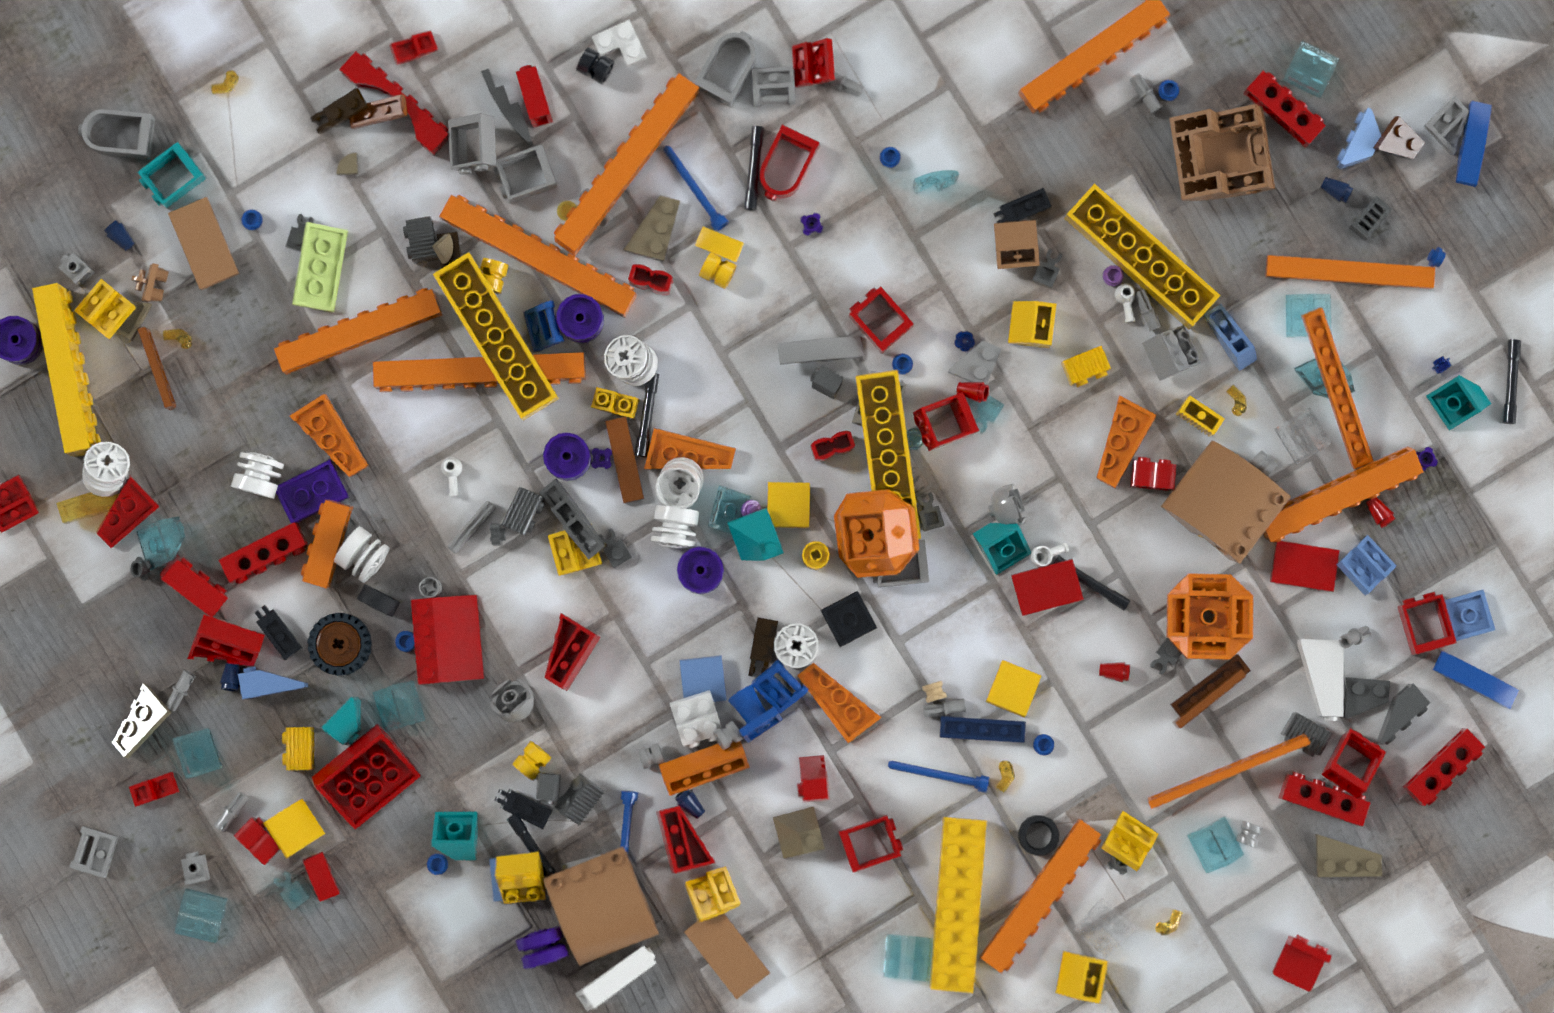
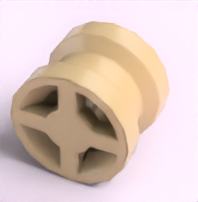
M942 681L922 687L927 695V703L947 697L942 689Z

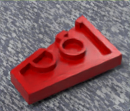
M129 475L96 533L110 548H113L159 508V504Z

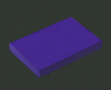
M331 459L279 484L276 490V494L290 523H298L317 514L321 503H325V500L330 499L341 502L349 498Z

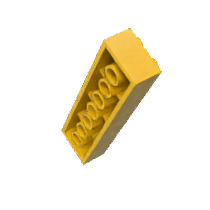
M1095 183L1066 214L1064 219L1115 265L1120 267L1142 289H1145L1151 297L1188 330L1194 326L1221 296Z
M468 252L435 272L433 276L519 417L524 421L557 401L559 397L472 255Z
M58 283L32 288L64 453L73 457L86 455V452L93 445L100 443L101 439L99 434H96L97 418L91 410L93 398L87 390L89 378L83 370L85 358L79 350L81 338L79 332H76L75 324L77 323L76 314L71 309L73 297L68 289Z
M898 370L856 375L871 491L889 489L902 500L912 505L915 509L918 539H921Z
M944 816L942 819L929 985L931 990L974 993L986 820Z

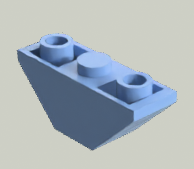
M1367 108L1364 112H1359L1355 120L1357 127L1355 131H1350L1346 139L1348 145L1346 149L1342 148L1337 157V160L1340 161L1337 166L1338 168L1342 169L1366 161L1373 156L1375 152L1373 147L1381 137L1372 109Z

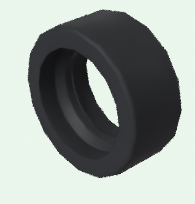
M364 584L357 597L359 601L390 617L394 616L400 604L399 601Z
M1034 815L1021 823L1018 830V839L1026 852L1034 856H1044L1056 848L1059 842V831L1057 825L1051 819L1042 815ZM1043 823L1050 829L1051 839L1045 847L1035 848L1028 843L1026 832L1032 824Z

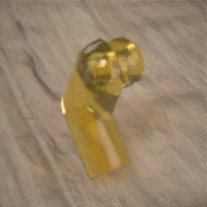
M229 70L226 72V78L223 83L211 84L212 94L233 91L239 81V76L236 72Z
M183 329L163 330L164 341L177 340L181 343V348H191L192 338Z
M1232 385L1226 391L1234 399L1235 406L1232 408V413L1235 416H1241L1247 410L1246 397L1235 385Z
M1003 760L998 765L1002 779L996 787L1005 793L1015 779L1013 765L1009 761Z
M1173 909L1169 921L1156 924V932L1166 936L1176 931L1183 912Z

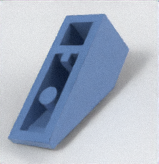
M1222 304L1204 314V318L1239 371L1257 361L1254 345Z
M256 667L243 669L244 673L238 674L242 699L309 687L306 682L263 670H256Z

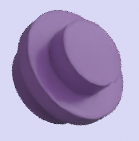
M1111 265L1104 270L1103 280L1107 285L1118 286L1123 281L1124 273L1120 267Z
M748 500L741 506L742 516L761 510L760 504L755 500Z

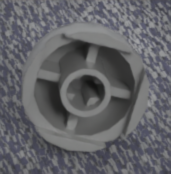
M1014 483L998 488L991 498L992 505L988 506L991 517H995L1001 524L1021 525L1026 521V517H1021V512L1025 511L1018 489L1013 490Z
M521 679L513 682L507 680L498 685L492 693V702L490 701L495 714L507 722H518L525 719L531 713L534 706V696L529 686Z

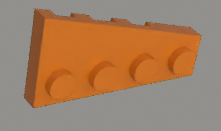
M326 394L321 395L289 416L298 423L302 430L349 477L354 476L369 466Z
M1120 395L1097 474L1099 481L1116 489L1156 418V414Z
M654 428L644 469H662L668 461L679 457L692 459L701 469H731L736 448Z
M815 663L797 675L847 743L851 742L882 718Z

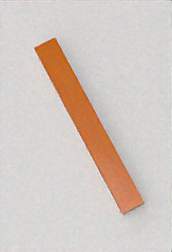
M1268 255L1266 277L1433 289L1435 267Z
M1320 307L1301 315L1351 466L1353 469L1373 462V458L1324 310Z
M1306 734L1299 735L1148 797V803L1151 809L1311 743Z

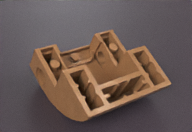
M1252 104L1221 112L1207 109L1169 118L1183 201L1223 199L1275 189L1263 107Z
M1211 441L1161 507L1187 530L1201 535L1226 558L1240 564L1291 496L1251 463L1223 445Z
M624 847L543 878L563 933L579 966L659 934L645 894L641 891Z

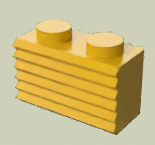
M1102 345L1061 362L1070 386L1076 384L1077 388L1088 384L1087 379L1095 377L1098 380L1107 376V371L1111 369Z
M1190 395L1176 412V416H1180V418H1183V421L1186 420L1194 428L1197 427V430H1201L1208 437L1213 436L1225 420V418Z
M286 727V732L282 733V743L286 744V753L282 754V764L286 766V770L315 769L314 727Z

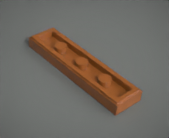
M146 327L139 328L138 332L164 407L172 410L177 405L151 331Z
M622 417L605 421L623 503L642 500L644 495L627 419Z
M1242 669L1237 670L1172 723L1176 728H1183L1243 680L1246 674Z

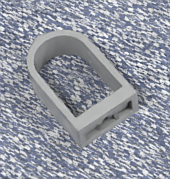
M741 31L740 34L729 33L717 41L694 82L699 87V91L732 107L755 64V48L751 42V35L744 31ZM739 42L749 49L751 58L731 93L705 79L721 48L728 43Z
M100 109L91 112L85 118L83 124H79L78 134L97 153L151 159L155 118L148 113ZM103 118L140 121L137 150L94 145L91 140L93 125Z

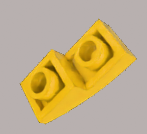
M703 226L695 243L696 247L733 262H737L744 245L741 241Z
M596 387L591 408L635 419L640 399Z

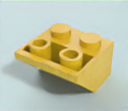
M1013 301L1008 343L1050 348L1052 345L1057 304L1040 301Z
M539 852L496 857L495 877L504 904L546 900L543 865Z
M1063 951L1055 993L1100 1004L1108 961L1102 958Z

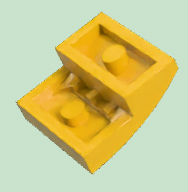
M100 279L74 311L106 338L110 339L135 310L136 306L103 279Z
M768 482L767 510L774 527L809 528L810 483Z
M565 530L548 535L558 576L602 564L599 552L588 559Z
M1002 660L986 702L1025 718L1040 682L1041 675Z
M303 798L264 822V825L286 859L325 834Z
M1122 811L1101 849L1135 871H1138L1147 853L1151 850L1158 833Z
M726 866L708 871L703 877L685 882L687 893L699 922L717 917L741 905Z

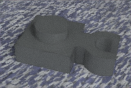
M299 214L297 217L298 228L291 227L286 243L287 248L300 252L305 224L302 223V214ZM310 217L308 222L314 223V218Z
M1049 249L1046 253L1047 262L1040 261V266H1038L1032 280L1052 289L1060 268L1055 267V264L1059 263L1062 259V253H1059L1057 259H1052L1050 257L1052 249Z
M931 492L928 493V502H923L921 496L917 497L919 505L924 509L918 511L924 532L945 526L939 505L932 506L934 497Z
M500 523L491 524L490 541L493 546H502V541H506L505 528H502Z
M610 528V539H604L602 534L599 537L603 543L608 545L603 550L613 568L631 559L632 556L622 539L617 542L615 541V532Z
M1166 638L1155 652L1160 656L1159 659L1153 660L1150 667L1153 668L1157 663L1161 664L1162 669L1159 674L1162 675L1167 670V663L1169 662L1174 665L1182 653Z

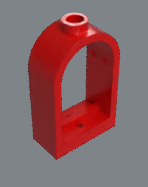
M783 124L781 125L760 169V183L766 192L764 196L767 199L776 201V199L788 198L797 192L814 159L820 142ZM782 139L810 154L795 184L787 190L777 191L768 186L764 174Z

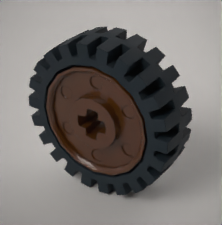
M347 613L329 614L315 623L309 633L307 648L310 658L320 670L328 674L343 676L354 673L364 666L371 654V634L367 626L353 615ZM337 640H344L342 649L335 647Z

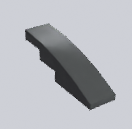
M489 69L481 71L489 92L504 118L529 146H533L519 103L510 104L504 85L495 87Z
M557 478L539 492L552 508L550 510L563 524V529L588 559L605 547L593 526Z

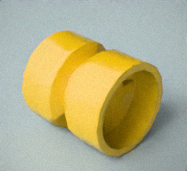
M710 252L700 270L699 277L707 281L714 280L715 285L726 289L735 273L737 265L728 260L723 262L720 256Z
M483 258L480 270L494 293L501 294L504 285L502 278L506 277L509 265L497 260Z
M819 541L808 543L803 549V563L812 570L822 569L829 561V549Z
M530 741L523 749L524 754L519 755L512 765L527 778L534 781L538 773L541 772L540 767H545L552 757L537 744Z

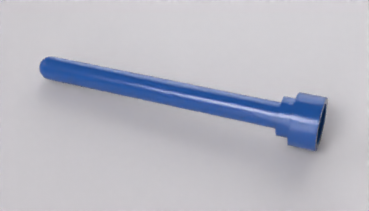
M665 146L663 149L664 153L710 216V225L714 231L717 232L724 228L729 221L724 215L716 212L670 146Z
M897 761L888 762V767L893 770L974 786V789H978V792H987L989 776L981 775V777L976 776V778Z
M621 791L624 813L620 847H624L627 854L629 850L632 809L635 801H638V792Z

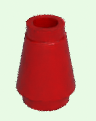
M959 382L956 392L957 394L963 392L966 398L980 403L987 400L989 386L985 385L984 382Z
M1377 497L1370 499L1366 503L1376 525H1380L1381 528L1386 527L1396 519L1393 516L1394 512Z
M1125 662L1100 664L1099 676L1122 683L1123 681H1129L1130 664H1125Z

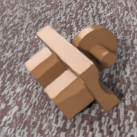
M150 264L147 279H145L146 271L141 269L138 277L132 276L131 281L137 282L135 288L137 291H141L143 284H145L141 299L143 302L162 301L164 290L153 288L155 280L165 283L169 272L159 268V264Z

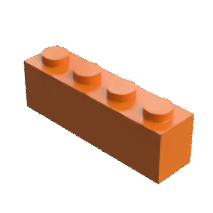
M330 499L325 500V503H321L318 515H321L319 523H315L312 535H315L313 544H309L307 549L308 562L307 564L304 563L301 570L303 582L323 588L331 586L337 565L334 562V558L343 545L353 506Z
M741 740L737 743L732 741L730 747L725 750L719 744L659 764L669 796L750 768Z

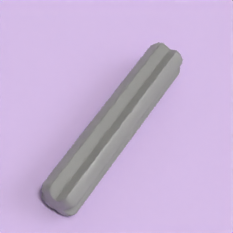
M486 501L449 543L448 548L456 554L496 507L490 501Z

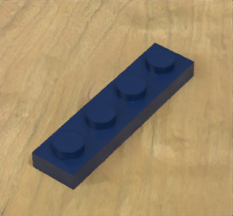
M941 716L939 737L1025 743L1026 721Z

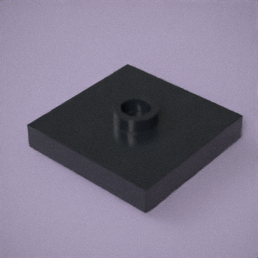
M858 591L820 610L839 647L877 629Z

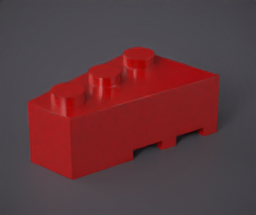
M175 554L160 572L161 580L207 615L213 617L228 599V596L225 594L227 590L218 583L214 585L209 581L210 577L201 570L198 572L192 567L193 564L190 561Z
M560 613V621L555 633V641L544 678L559 688L568 691L601 637Z
M203 614L187 659L194 660L195 657L207 658V661L214 662L215 659L227 660L228 664L254 666L265 635Z
M824 755L799 757L801 783H797L798 797H802L803 802L829 799Z
M680 806L656 811L672 874L716 863Z

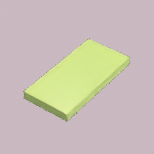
M306 222L292 305L334 313L348 230Z

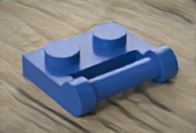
M554 301L544 302L523 312L534 352H539L564 342L563 335H560L553 309L555 308ZM544 311L546 312V315H547V319H548L550 331H551V334H552V338H551V335H550V332H549V328H548V325H547L546 316H545Z
M777 660L770 668L755 678L751 685L773 707L775 706L781 714L802 698L809 689L804 684L801 685L783 667L784 664ZM776 673L795 690L793 694L774 676Z

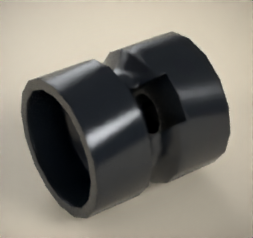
M587 47L577 64L576 71L585 76L591 75L592 80L602 85L610 75L615 61L605 55L600 57L598 51Z

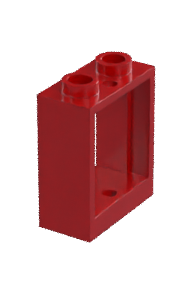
M526 65L519 68L520 71H516V75L533 128L553 123L536 66Z
M880 286L877 290L875 287L872 288L865 295L867 298L862 303L857 301L849 309L851 311L849 318L882 354L914 326V323ZM879 296L903 321L901 325L882 341L875 336L858 316L862 310Z
M963 392L926 405L913 412L914 423L919 427L922 442L928 451L969 437L979 431ZM950 405L961 433L937 441L926 413Z
M1427 593L1423 595L1421 600L1416 601L1415 597L1402 600L1403 605L1397 606L1411 655L1457 643L1443 594ZM1434 602L1444 637L1417 644L1407 609Z
M1350 728L1341 736L1321 775L1358 798L1366 792L1386 751L1381 749L1378 744L1364 738L1360 732ZM1346 744L1371 760L1361 779L1337 764Z
M884 815L839 831L853 873L901 856L900 851H903L900 838L895 839L893 831L896 830L893 818L888 819V816ZM884 822L894 852L858 863L849 834Z

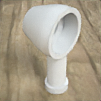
M1121 284L1115 291V299L1124 307L1125 323L1135 322L1132 302L1135 299L1136 291L1130 284ZM1124 289L1130 291L1129 296L1123 294Z
M455 457L446 458L441 465L442 473L449 480V497L459 496L457 477L461 474L463 466L460 460ZM449 463L454 464V468L452 470L447 469V465Z
M1064 542L1051 549L1044 545L1038 546L1031 552L1030 560L1038 567L1047 566L1051 563L1053 556L1069 552L1068 545ZM1036 555L1040 556V561L1036 559Z

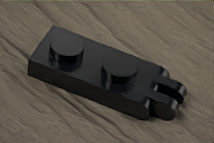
M1042 188L999 207L1000 211L995 212L993 215L995 218L1003 215L1004 218L996 221L997 223L1022 221L1052 208L1045 189Z
M264 605L261 608L266 615L263 616L259 610L254 612L259 618L256 623L283 659L287 660L303 647L274 609L270 611Z
M499 789L498 793L505 796L503 800L496 796L494 801L501 804L500 808L511 814L518 813L521 819L541 829L545 828L552 814V809L512 789H509L508 792Z

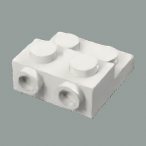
M710 690L670 703L683 746L687 745L688 748H693L700 745L702 740H716L713 732L717 729H722Z

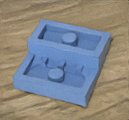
M1368 535L1336 564L1365 596L1396 567L1393 561Z
M722 655L680 660L684 698L710 690L714 702L727 701Z

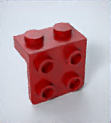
M1298 934L1296 938L1289 935L1272 973L1274 976L1309 992L1313 989L1324 963L1329 964L1332 955L1327 953V948L1316 944L1315 947L1307 944L1309 940Z

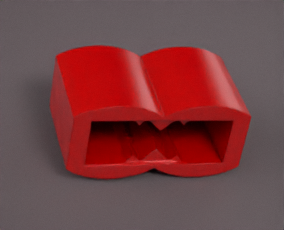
M642 264L632 265L628 277L629 283L638 289H650L652 292L664 296L670 294L674 281L669 273L661 270L652 271L649 267Z
M841 431L834 434L831 438L817 439L810 445L814 460L816 462H823L829 460L834 455H844L851 452L855 448V443L851 431Z
M1138 457V461L1134 460L1132 462L1130 487L1161 491H1173L1175 489L1176 464H1171V460L1159 459V463L1150 462L1151 458Z
M253 816L240 828L234 837L259 862L266 865L280 851V848L264 825L265 821L261 817L256 818Z

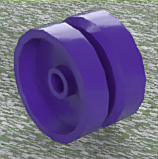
M574 294L567 297L559 305L557 324L562 334L568 340L575 343H588L595 340L601 334L604 326V315L599 304L592 297L585 294ZM580 315H583L584 319L582 321L576 320V318H580Z
M7 316L0 319V358L16 365H26L35 361L43 350L40 329L33 322L20 316Z
M568 432L560 433L552 437L545 445L543 452L544 464L548 471L557 479L564 481L577 480L588 471L591 463V452L585 441L578 435ZM567 452L571 455L569 460L563 459Z
M695 547L682 555L678 561L677 574L684 588L692 593L701 595L710 593L718 588L723 580L724 568L717 553L709 548ZM702 566L704 573L698 574L696 572L698 570L697 567Z
M560 926L537 930L515 940L518 951H533L521 958L524 969L540 966L569 955L566 944L560 943L552 946V943L561 940L563 937Z

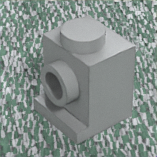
M74 252L71 255L69 253L64 255L60 260L61 265L59 268L80 287L95 273ZM76 264V269L71 270L70 268Z
M198 852L186 854V859L181 860L185 885L210 880L206 855L199 856ZM192 864H195L197 866V870L195 872L191 871L190 866Z

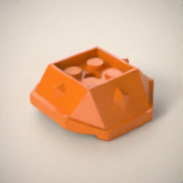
M889 489L848 493L834 514L839 558L857 578L897 575L920 550L914 507ZM869 530H872L874 533L873 539L869 535Z
M1188 573L1167 594V638L1186 659L1229 660L1253 639V595L1231 574ZM1205 611H1210L1213 615V620L1210 623L1203 619Z

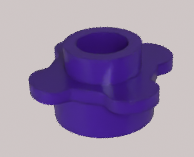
M813 213V215H803L800 218V222L804 227V235L809 236L811 233H821L823 231V226L820 224V214Z
M1426 447L1424 451L1416 452L1423 471L1427 467H1435L1438 461L1435 459L1432 448Z
M594 448L591 452L593 455L591 466L594 469L598 467L611 468V449L599 450Z

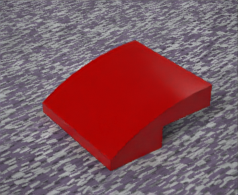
M825 38L815 42H803L792 46L795 87L812 86L835 80L832 39Z
M19 474L0 484V532L2 533L39 513L30 492Z

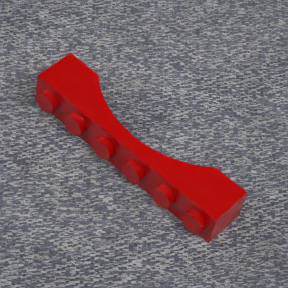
M355 51L339 69L357 88L377 90L390 97L405 95L401 92L403 88L396 81L391 83L386 78L388 76L387 73L380 67L374 68L371 65L373 61L364 53L360 55ZM410 94L408 96L405 95L407 112L411 117L416 139L427 151L435 156L449 141V134L447 133L449 129L441 122L437 124L432 119L434 116L426 108L421 110L417 106L419 102Z

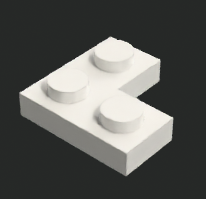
M630 20L592 36L600 57L620 49L628 67L647 59Z

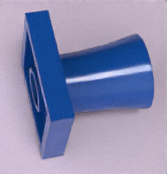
M752 685L739 690L728 700L747 724L739 729V731L748 743L783 720L775 706L768 711L764 709Z

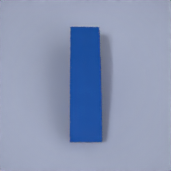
M1471 101L1469 104V113L1464 126L1462 145L1459 149L1455 183L1473 187L1477 186L1492 105Z
M1441 651L1433 668L1435 672L1462 687L1468 688L1508 709H1511L1519 692L1518 689L1444 651Z

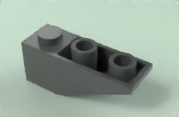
M1414 683L1408 684L1393 697L1377 738V744L1383 745L1385 743L1388 745L1396 738L1394 734L1400 729L1402 731L1407 729L1412 724L1410 720L1416 715L1420 717L1428 710L1426 706L1430 702Z

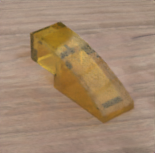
M90 492L56 503L62 523L69 524L108 512L118 494L111 497H101Z

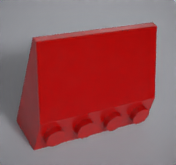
M477 595L411 600L418 685L484 679Z
M377 723L311 778L315 788L356 830L421 777V775L391 737Z

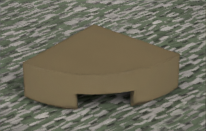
M357 152L346 155L339 162L336 171L337 175L358 174Z
M445 234L432 246L441 263H447L453 253V241L450 234Z

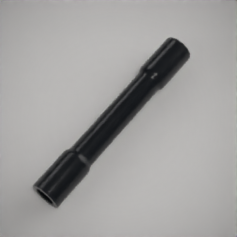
M752 126L748 182L744 201V209L756 210L757 186L764 127Z
M1517 339L1508 340L1506 400L1503 413L1504 424H1516L1518 367L1521 353V340Z
M657 373L649 382L645 383V397L635 456L647 457L653 407L660 375Z
M1058 556L1054 563L1061 562L1066 559L1062 558L1061 556ZM1075 567L1080 583L1100 594L1123 611L1127 608L1131 600L1117 591L1111 590Z
M518 813L507 818L508 823L516 835L520 837L530 853L539 852L544 877L556 874V870L550 865Z

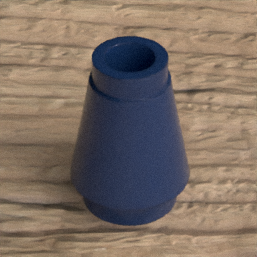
M1328 177L1324 179L1320 187L1339 203L1341 201L1346 203L1354 189L1348 183Z
M117 220L104 230L107 234L106 237L124 249L125 252L135 245L123 223H119Z
M226 662L219 683L221 684V690L238 691V687H240L238 678L240 665L228 664Z
M688 789L680 792L675 797L677 805L696 819L704 814L705 809L692 790Z

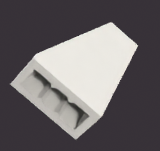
M1299 639L1297 640V645L1317 715L1324 716V721H1337V717H1343L1344 648L1340 646L1339 640Z
M640 947L579 990L575 995L586 1011L596 1008L655 965L654 953L650 948Z

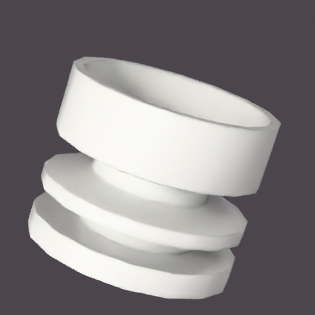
M622 335L613 339L604 353V363L607 370L613 376L632 386H639L649 382L655 375L658 367V358L655 351L631 335Z
M100 442L93 445L86 452L84 458L83 483L87 490L97 496L111 497L118 494L127 481L130 466L129 456L125 449L112 442Z
M240 452L239 457L248 460V463H237V466L245 469V473H234L231 487L274 499L278 485L269 480L270 477L280 478L281 474L273 472L272 469H283L284 464L263 454Z
M679 457L668 461L662 468L655 485L656 495L660 502L665 506L684 509L692 506L697 500L704 483L703 471L692 459ZM681 477L684 483H680L678 478Z
M656 505L654 520L662 522L663 525L662 527L652 528V531L660 532L661 536H651V541L670 548H694L695 542L686 540V536L696 537V533L688 531L687 527L697 526L699 511Z
M359 526L343 543L334 558V562L345 570L354 564L355 567L352 575L356 577L360 574L359 580L365 583L380 569L390 547L386 544L380 547L381 541L379 539L369 545L372 534Z
M790 624L778 632L774 641V651L778 660L785 666L802 668L809 665L815 659L818 652V639L808 626ZM793 640H795L796 642H802V645L800 646V651H797L796 649L793 651L791 650L790 647H792Z

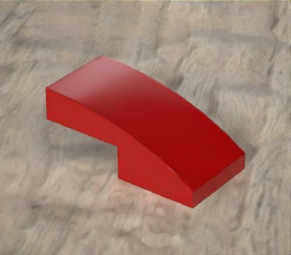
M431 30L390 44L396 65L438 51Z
M173 772L129 786L135 807L179 792Z
M323 851L303 859L307 874L320 902L340 894Z

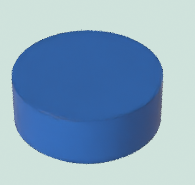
M402 631L397 635L395 644L400 651L410 652L415 649L414 633Z

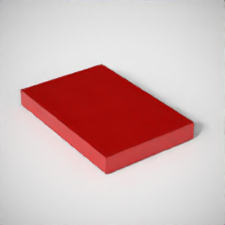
M1285 541L1276 542L1270 582L1334 592L1337 573L1336 564L1338 563L1340 550Z
M1073 558L1011 575L1022 616L1084 600Z

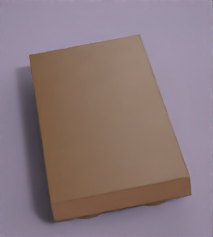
M207 197L168 213L200 290L240 274Z
M725 913L703 922L697 921L684 931L736 1000L770 974V971Z

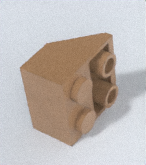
M1036 220L994 223L997 269L1040 266Z

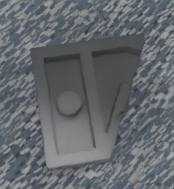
M1346 677L1343 718H1350L1388 703L1390 681Z

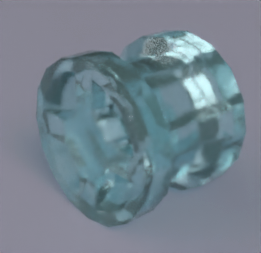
M918 428L909 429L906 432L908 447L910 450H918L923 445L921 432Z

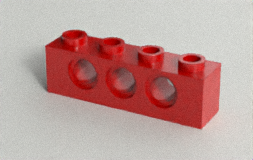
M1263 70L1243 94L1256 105L1263 107V111L1306 148L1326 126L1323 123L1324 120L1318 114H1312L1302 100H1296L1292 96L1290 89L1279 85L1273 74L1270 72L1266 73ZM1272 90L1275 98L1267 97L1265 91ZM1281 104H1288L1291 109L1290 112L1283 111ZM1297 118H1304L1306 126L1299 125Z
M293 522L219 559V562L229 583L236 582L239 585L246 582L249 575L254 573L255 575L262 574L267 571L266 567L272 564L275 566L287 561L286 557L292 554L295 557L304 553V548L309 545L299 524ZM286 539L289 546L285 551H281L279 543ZM268 549L270 553L269 558L263 561L260 558V553L262 550ZM248 558L250 560V567L247 570H243L241 562Z
M1462 728L1402 787L1419 805L1425 806L1427 804L1429 806L1438 798L1436 795L1441 790L1445 791L1452 785L1453 782L1451 780L1456 775L1461 776L1468 769L1467 764L1471 761H1476L1482 756V750L1485 746L1468 728ZM1459 748H1462L1465 753L1461 760L1456 756V751ZM1443 763L1449 765V772L1447 774L1441 772ZM1429 777L1434 780V786L1431 789L1426 787V780Z
M1293 772L1292 775L1286 774L1278 797L1279 799L1363 827L1371 802L1365 801L1366 796L1361 795L1356 798L1345 794V790L1340 787L1333 786V789L1325 787L1326 783L1313 779L1310 782L1305 780V775ZM1304 785L1308 786L1310 790L1307 797H1303L1300 794V789ZM1324 792H1327L1330 796L1327 804H1323L1320 800ZM1345 799L1350 803L1347 811L1341 809V802Z

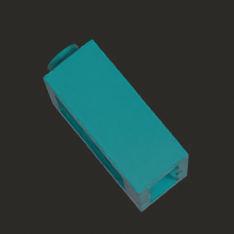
M178 142L138 171V174L141 176L139 181L146 190L150 188L154 193L151 197L158 206L162 204L166 208H169L207 179ZM178 156L194 178L165 198L150 179V176Z

